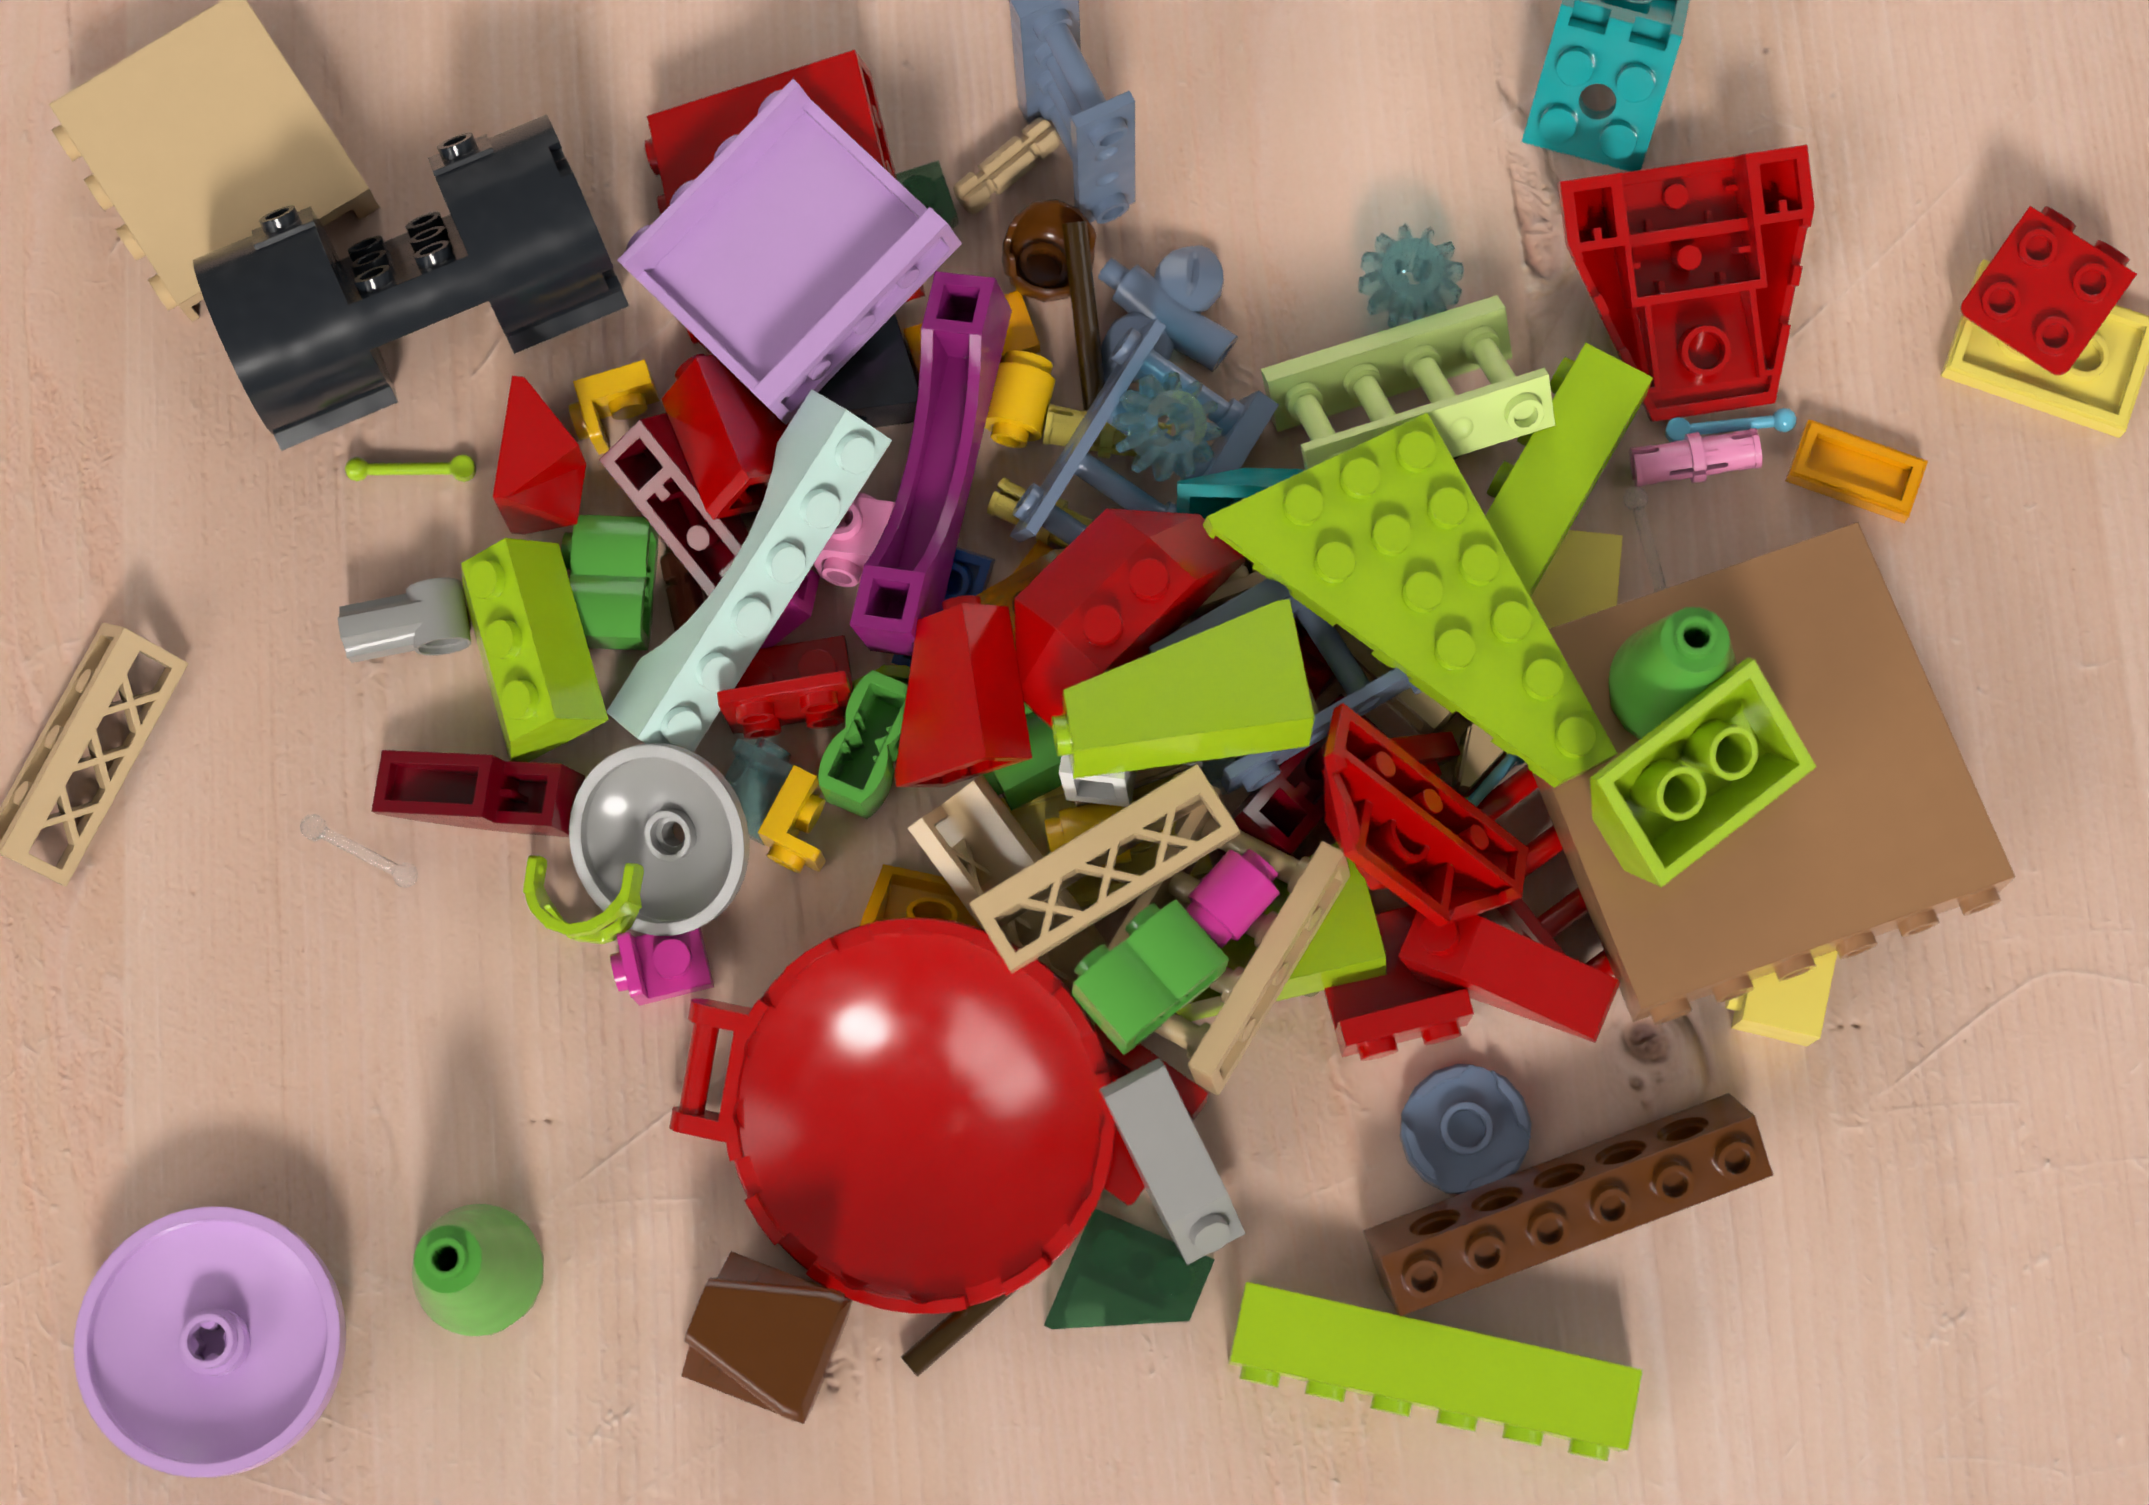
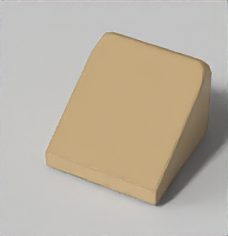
M1474 723L1466 728L1460 738L1459 750L1461 755L1456 759L1451 786L1463 797L1504 753L1502 749L1491 742L1493 737Z

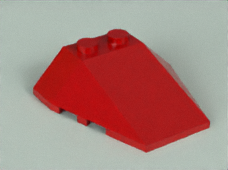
M1808 145L1558 182L1566 247L1622 362L1653 377L1645 400L1642 403L1650 422L1776 403L1791 325L1788 323L1795 288L1800 284L1803 269L1800 263L1807 228L1811 227L1815 209Z

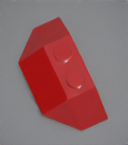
M1106 508L1014 598L1016 656L1023 701L1052 730V717L1063 715V690L1148 655V647L1174 633L1246 561V557L1217 536L1214 539L1208 536L1202 525L1205 519L1200 514Z
M1341 703L1333 708L1324 755L1325 822L1343 854L1438 927L1509 904L1521 898L1529 848L1347 705Z

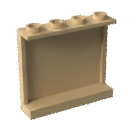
M221 0L49 104L61 123L52 129L54 136L72 162L82 156L93 173L83 179L88 189L104 211L114 206L125 224L115 230L134 259L138 261L146 256L157 272L156 275L148 279L151 287L168 311L179 306L191 322L200 318L193 306L204 299L195 275L193 260L252 236V230L261 227L259 220L266 214L290 205L295 206L297 212L311 206L322 226H325L353 209L360 220L380 208L370 188L247 0Z

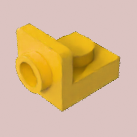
M644 359L573 381L579 402L569 404L568 407L578 439L590 438L595 450L600 455L610 449L601 419L610 416L615 420L636 417L647 410V405L659 402L660 399L654 379Z
M794 765L757 833L764 845L770 848L766 856L775 863L799 874L804 865L820 872L826 862L821 850L797 837L800 831L808 834L814 828L824 808L825 799L819 797L822 791L819 787L817 776Z

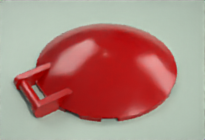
M902 917L879 920L853 927L824 940L804 952L785 967V970L773 981L752 1008L711 999H691L688 1020L694 1024L680 1105L672 1108L669 1129L675 1132L726 1143L729 1160L734 1161L738 1177L747 1196L744 1201L757 1224L774 1246L778 1243L796 1262L808 1270L805 1273L826 1288L843 1292L845 1294L844 1297L858 1303L882 1310L911 1314H938L965 1310L969 1306L984 1303L1002 1295L1007 1296L1027 1285L1050 1268L1081 1233L1098 1205L1114 1156L1117 1127L1100 1091L1101 1088L1113 1082L1106 1053L1089 1017L1082 1006L1071 995L1072 993L1067 986L1038 959L1011 973L984 929L953 920L930 917ZM1009 941L1010 945L1012 946L1015 952L1022 949L1021 947ZM719 1029L733 1031L734 1033L720 1113L705 1109Z

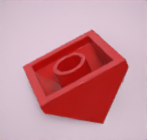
M512 375L493 499L512 534L525 535L577 525L586 470V462L581 449L528 380L522 376Z

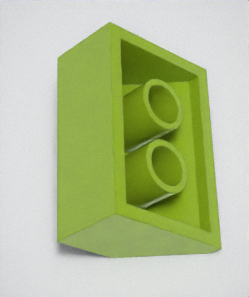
M504 538L462 562L463 593L509 761L530 762L608 721L559 543Z
M1747 657L1590 778L1592 819L1624 871L1659 887H1663L1817 766L1756 661Z

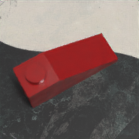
M1417 911L1398 955L1418 980L1452 992L1467 988L1471 999L1594 1043L1598 1039L1620 985V981L1615 977L1478 915L1438 927Z

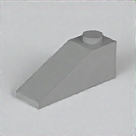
M1158 1058L1101 1088L1102 1096L1154 1208L1186 1264L1188 1265L1209 1253L1218 1251L1227 1243L1246 1234L1228 1192L1161 1059Z

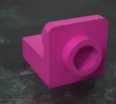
M701 927L673 936L645 934L634 937L630 932L617 935L620 952L610 954L615 983L619 992L629 990L630 997L639 1006L714 988Z

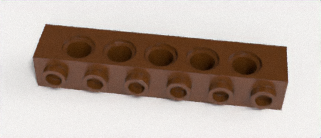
M1730 1093L1368 1228L1363 1230L1382 1289L1401 1317L1773 1176V1172L1755 1115Z

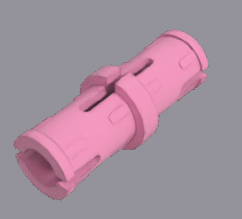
M1756 428L1701 437L1699 432L1685 434L1684 440L1659 445L1630 447L1629 449L1630 467L1635 487L1689 478L1692 483L1705 482L1708 475L1762 467L1761 442Z

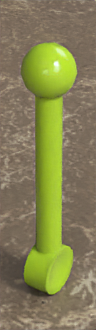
M458 455L451 462L367 463L363 458L354 457L346 462L345 474L353 481H362L368 475H453L456 480L467 482L475 476L476 465L472 458L467 455Z

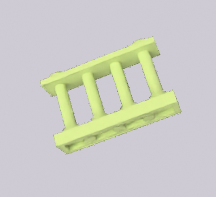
M1498 295L1261 369L1266 396L1279 404L1271 417L1277 432L1302 424L1311 440L1300 444L1305 470L1425 413L1429 414L1453 458L1555 426L1550 379L1545 367L1516 376L1506 361L1512 358L1506 307ZM1481 368L1490 385L1456 395L1447 379ZM1422 387L1431 402L1430 404L1398 414L1394 412L1387 397ZM1355 407H1363L1371 421L1370 423L1335 433L1327 416Z

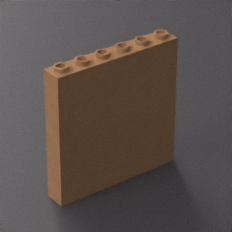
M1858 522L1548 629L1618 754L1611 760L1556 788L1552 787L1535 773H1533V776L1613 974L1620 981L1619 989L1633 1022L1649 1016L1652 1017L1655 1025L1675 1020L1692 1011L1689 1002L1711 994L1714 995L1717 1003L1737 998L1754 989L1751 980L1774 972L1779 981L1799 976L1816 967L1813 958L1836 950L1840 959L1853 957L1877 946L1878 943L1875 936L1895 929H1899L1902 937L1918 934L1940 923L1937 914L1960 907L1964 916L1980 912L1999 903L2001 898L1998 893L2015 878L2014 872ZM1699 607L1713 612L1724 622L1729 633L1737 665L1747 657L1756 661L1817 767L1663 887H1659L1624 871L1592 819L1590 778L1639 741L1638 738L1625 730L1611 708L1609 671L1618 649L1631 635L1642 628L1681 609Z

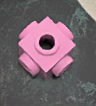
M858 493L814 562L820 578H824L828 582L841 587H854L860 583L864 564L876 548L888 524L895 505L894 502L877 500L868 494Z

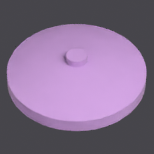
M200 1207L179 1211L151 1222L127 1238L111 1253L91 1281L78 1314L74 1337V1363L78 1386L84 1403L100 1430L116 1447L139 1463L157 1471L185 1477L235 1475L257 1468L282 1455L294 1446L320 1418L335 1391L343 1367L346 1347L345 1314L336 1283L323 1260L303 1238L283 1224L263 1215L237 1208Z

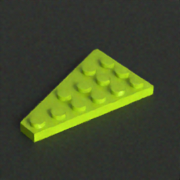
M1428 413L1207 516L1202 524L1209 537L1214 539L1217 536L1253 562L1252 568L1268 580L1280 582L1288 589L1290 596L1333 627L1335 624H1338L1373 650L1371 655L1386 666L1398 668L1404 672L1409 682L1452 714L1455 711L1459 712L1492 736L1491 742L1507 754L1517 755L1522 758L1528 765L1529 770L1552 787L1556 788L1611 760L1618 754Z

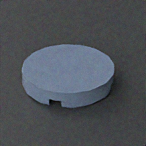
M1455 1064L1433 1071L1413 1089L1401 1112L1400 1140L1407 1162L1424 1182L1447 1194L1459 1195L1516 1173L1529 1149L1531 1119L1523 1096L1506 1077L1483 1067Z

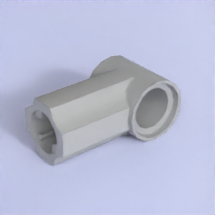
M427 579L408 586L406 594L339 607L338 626L340 638L343 642L346 656L352 663L411 651L421 655L450 654L461 651L471 645L462 581L458 579Z

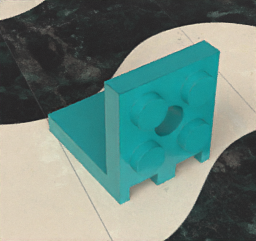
M1562 0L1522 142L1629 172L1641 170L1682 41L1690 0ZM1592 84H1603L1614 92L1616 102L1607 110L1595 111L1584 104L1581 92Z

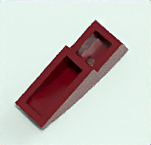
M382 750L371 812L378 815L457 827L569 837V824L573 803L586 776L559 763L504 761L494 755Z

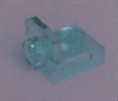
M738 738L732 748L735 759L726 773L725 779L733 788L742 805L747 821L749 838L764 845L757 832L793 765L788 763L792 755L778 745L762 738H758L755 745Z

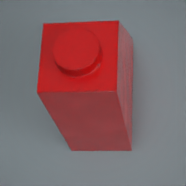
M702 353L694 355L676 370L674 376L677 381L661 400L702 503L713 520L758 511L762 505L773 470L777 442L790 423L788 422L785 425L715 355L705 356Z
M976 595L959 596L943 601L942 611L917 620L895 769L896 787H946L1032 759L1009 606L984 605L981 603V597Z

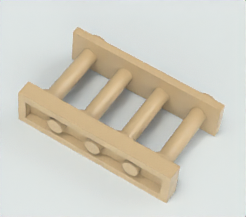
M1211 785L1225 806L1220 789ZM1205 804L1177 820L1175 833L1177 834L1176 837L1199 841L1217 830L1219 826ZM1241 830L1240 835L1219 847V849L1225 852L1231 849L1241 856L1248 848L1256 852L1278 873L1276 878L1288 884L1287 890L1290 892V895L1279 913L1271 911L1268 915L1262 913L1245 932V934L1255 938L1254 946L1257 947L1247 967L1244 969L1238 966L1235 970L1226 967L1225 972L1209 986V988L1221 994V1002L1224 1003L1212 1025L1204 1022L1199 1026L1174 1013L1155 1031V1033L1187 1049V1057L1191 1059L1188 1067L1195 1083L1217 1096L1222 1092L1351 876L1347 858L1343 852L1323 841L1311 859L1304 856L1301 860ZM1170 846L1164 861L1184 849ZM1198 860L1138 897L1109 944L1108 949L1110 951L1130 936L1125 930L1126 926L1147 906L1155 903L1162 909L1174 901L1175 898L1188 904L1191 903L1188 895L1201 882L1190 875ZM1086 1012L1087 1016L1089 1017L1091 1023L1094 1026L1095 1021Z

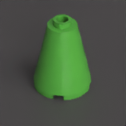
M1699 607L1684 608L1635 632L1621 645L1613 658L1609 671V698L1613 712L1626 731L1640 740L1737 666L1729 633L1724 622L1707 609Z
M488 1204L462 1206L449 1211L437 1219L427 1229L418 1243L412 1264L413 1287L423 1310L439 1326L464 1336L493 1335L515 1323L534 1306L542 1287L544 1276V1256L530 1228L512 1212Z

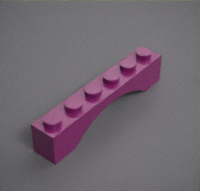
M938 271L934 273L921 327L918 398L907 462L888 524L876 548L864 564L850 621V626L870 651L912 657L917 620L942 611V602L945 599L1012 312L996 278Z

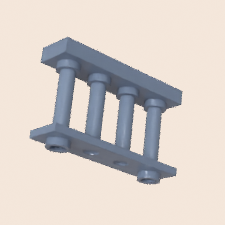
M1009 0L1018 105L1028 125L1036 118H1044L1047 121L1053 122L1073 161L1075 207L1080 209L1090 223L1095 220L1099 224L1113 221L1122 216L1129 209L1130 204L1135 203V100L1130 90L1109 100L1105 99L1081 52L1079 0Z
M1155 319L1138 331L1131 327L1122 336L1110 356L1117 363L1116 367L1041 486L1032 483L1015 506L1013 515L1020 520L1010 536L1018 542H1023L1036 536L1040 528L1043 527L1068 545L1077 538L1087 526L1055 505L1074 474L1126 510L1177 513V502L1173 504L1169 501L1163 505L1088 453L1106 422L1182 474L1180 480L1240 469L1279 404L1261 391L1254 392L1239 401L1234 398L1229 402L1153 350V347L1166 328L1165 324ZM1138 371L1214 422L1212 429L1219 434L1207 453L1203 450L1195 453L1120 401Z
M1268 579L1148 647V654H1151L1272 602L1290 599L1293 617H1298L1347 694L1345 698L1314 715L1309 746L1328 736L1333 708L1341 703H1344L1359 716H1362L1410 687L1414 694L1422 693L1421 690L1409 682L1407 675L1398 668H1394L1370 682L1336 628L1290 596L1288 589L1283 584ZM1308 747L1235 756L1236 761L1224 768L1221 784L1228 794L1243 785L1247 792L1254 791L1269 783L1281 773L1278 767L1280 763Z

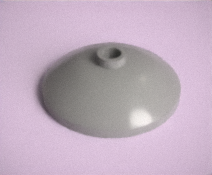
M664 743L640 744L620 750L601 761L589 773L574 800L569 824L572 859L584 888L603 911L615 900L621 890L625 864L636 863L644 868L640 891L642 908H640L630 929L655 936H673L693 931L717 918L731 904L740 890L749 860L750 842L746 817L742 805L729 782L711 763L694 752ZM675 822L683 828L685 834L683 842L679 841L674 835L673 825Z

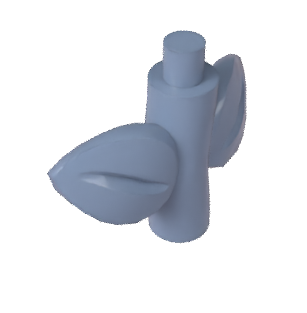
M1188 246L1171 251L1157 266L1154 277L1138 264L1131 270H1128L1113 258L1105 264L1099 273L1098 279L1116 291L1112 300L1129 313L1113 322L1101 344L1105 383L1117 365L1110 356L1122 336L1131 327L1138 331L1145 325L1158 319L1166 325V328L1153 347V350L1169 360L1175 349L1212 372L1221 364L1238 336L1223 326L1199 314L1208 310L1222 295L1224 285L1221 263L1217 256L1205 246ZM1138 371L1131 383L1149 379V377Z

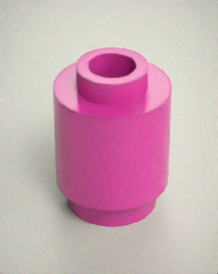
M1249 848L1242 856L1229 849L1188 895L1191 903L1185 910L1213 942L1222 949L1231 938L1238 941L1279 895V891L1272 884L1278 873L1267 861Z

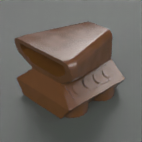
M731 1251L717 1278H709L697 1304L684 1341L689 1344V1349L681 1376L779 1414L781 1417L804 1424L820 1392L847 1323L853 1300L844 1297L845 1294L843 1292L822 1287Z

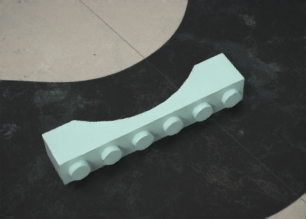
M811 389L777 442L773 470L762 505L749 535L732 565L710 596L689 620L661 645L639 659L606 712L633 736L646 744H671L694 752L721 710L718 705L717 692L735 688L892 440L845 408Z

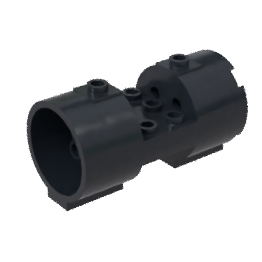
M547 115L491 138H488L486 134L474 139L472 133H464L442 142L437 147L439 154L428 159L451 215L442 218L439 212H432L420 216L405 226L407 233L385 242L382 236L364 239L348 249L350 256L342 260L339 259L325 229L311 206L297 212L293 205L279 208L263 216L259 220L261 227L252 230V236L193 260V267L202 296L226 353L252 405L266 428L274 435L281 451L398 403L394 383L379 350L381 345L489 301L515 354L629 306L617 275L613 271L614 267L585 198L563 154L560 141Z

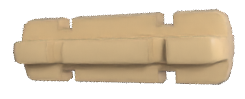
M1036 118L1021 130L1024 134L1022 138L1019 139L1017 136L1011 138L977 166L980 171L976 175L973 172H969L954 185V195L965 210L971 214L978 213L992 201L990 198L992 193L997 195L1003 193L1036 166L1034 160L1037 157L1043 160L1058 148L1060 144L1059 135L1047 120Z

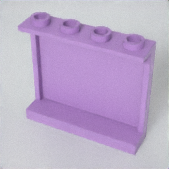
M792 79L782 90L771 93L762 102L757 116L739 135L729 137L719 146L714 155V161L695 180H690L678 188L672 196L670 206L651 225L642 227L631 237L626 251L617 261L787 425L795 416L811 389L818 393L962 243L941 216L931 207L927 209L808 97L802 87Z

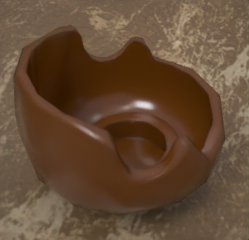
M1058 199L1035 201L1014 217L1002 243V264L1005 275L1009 277L1010 284L1021 295L1041 302L1068 299L1070 297L1062 224L1087 221L1093 269L1094 248L1097 236L1094 227L1079 208Z

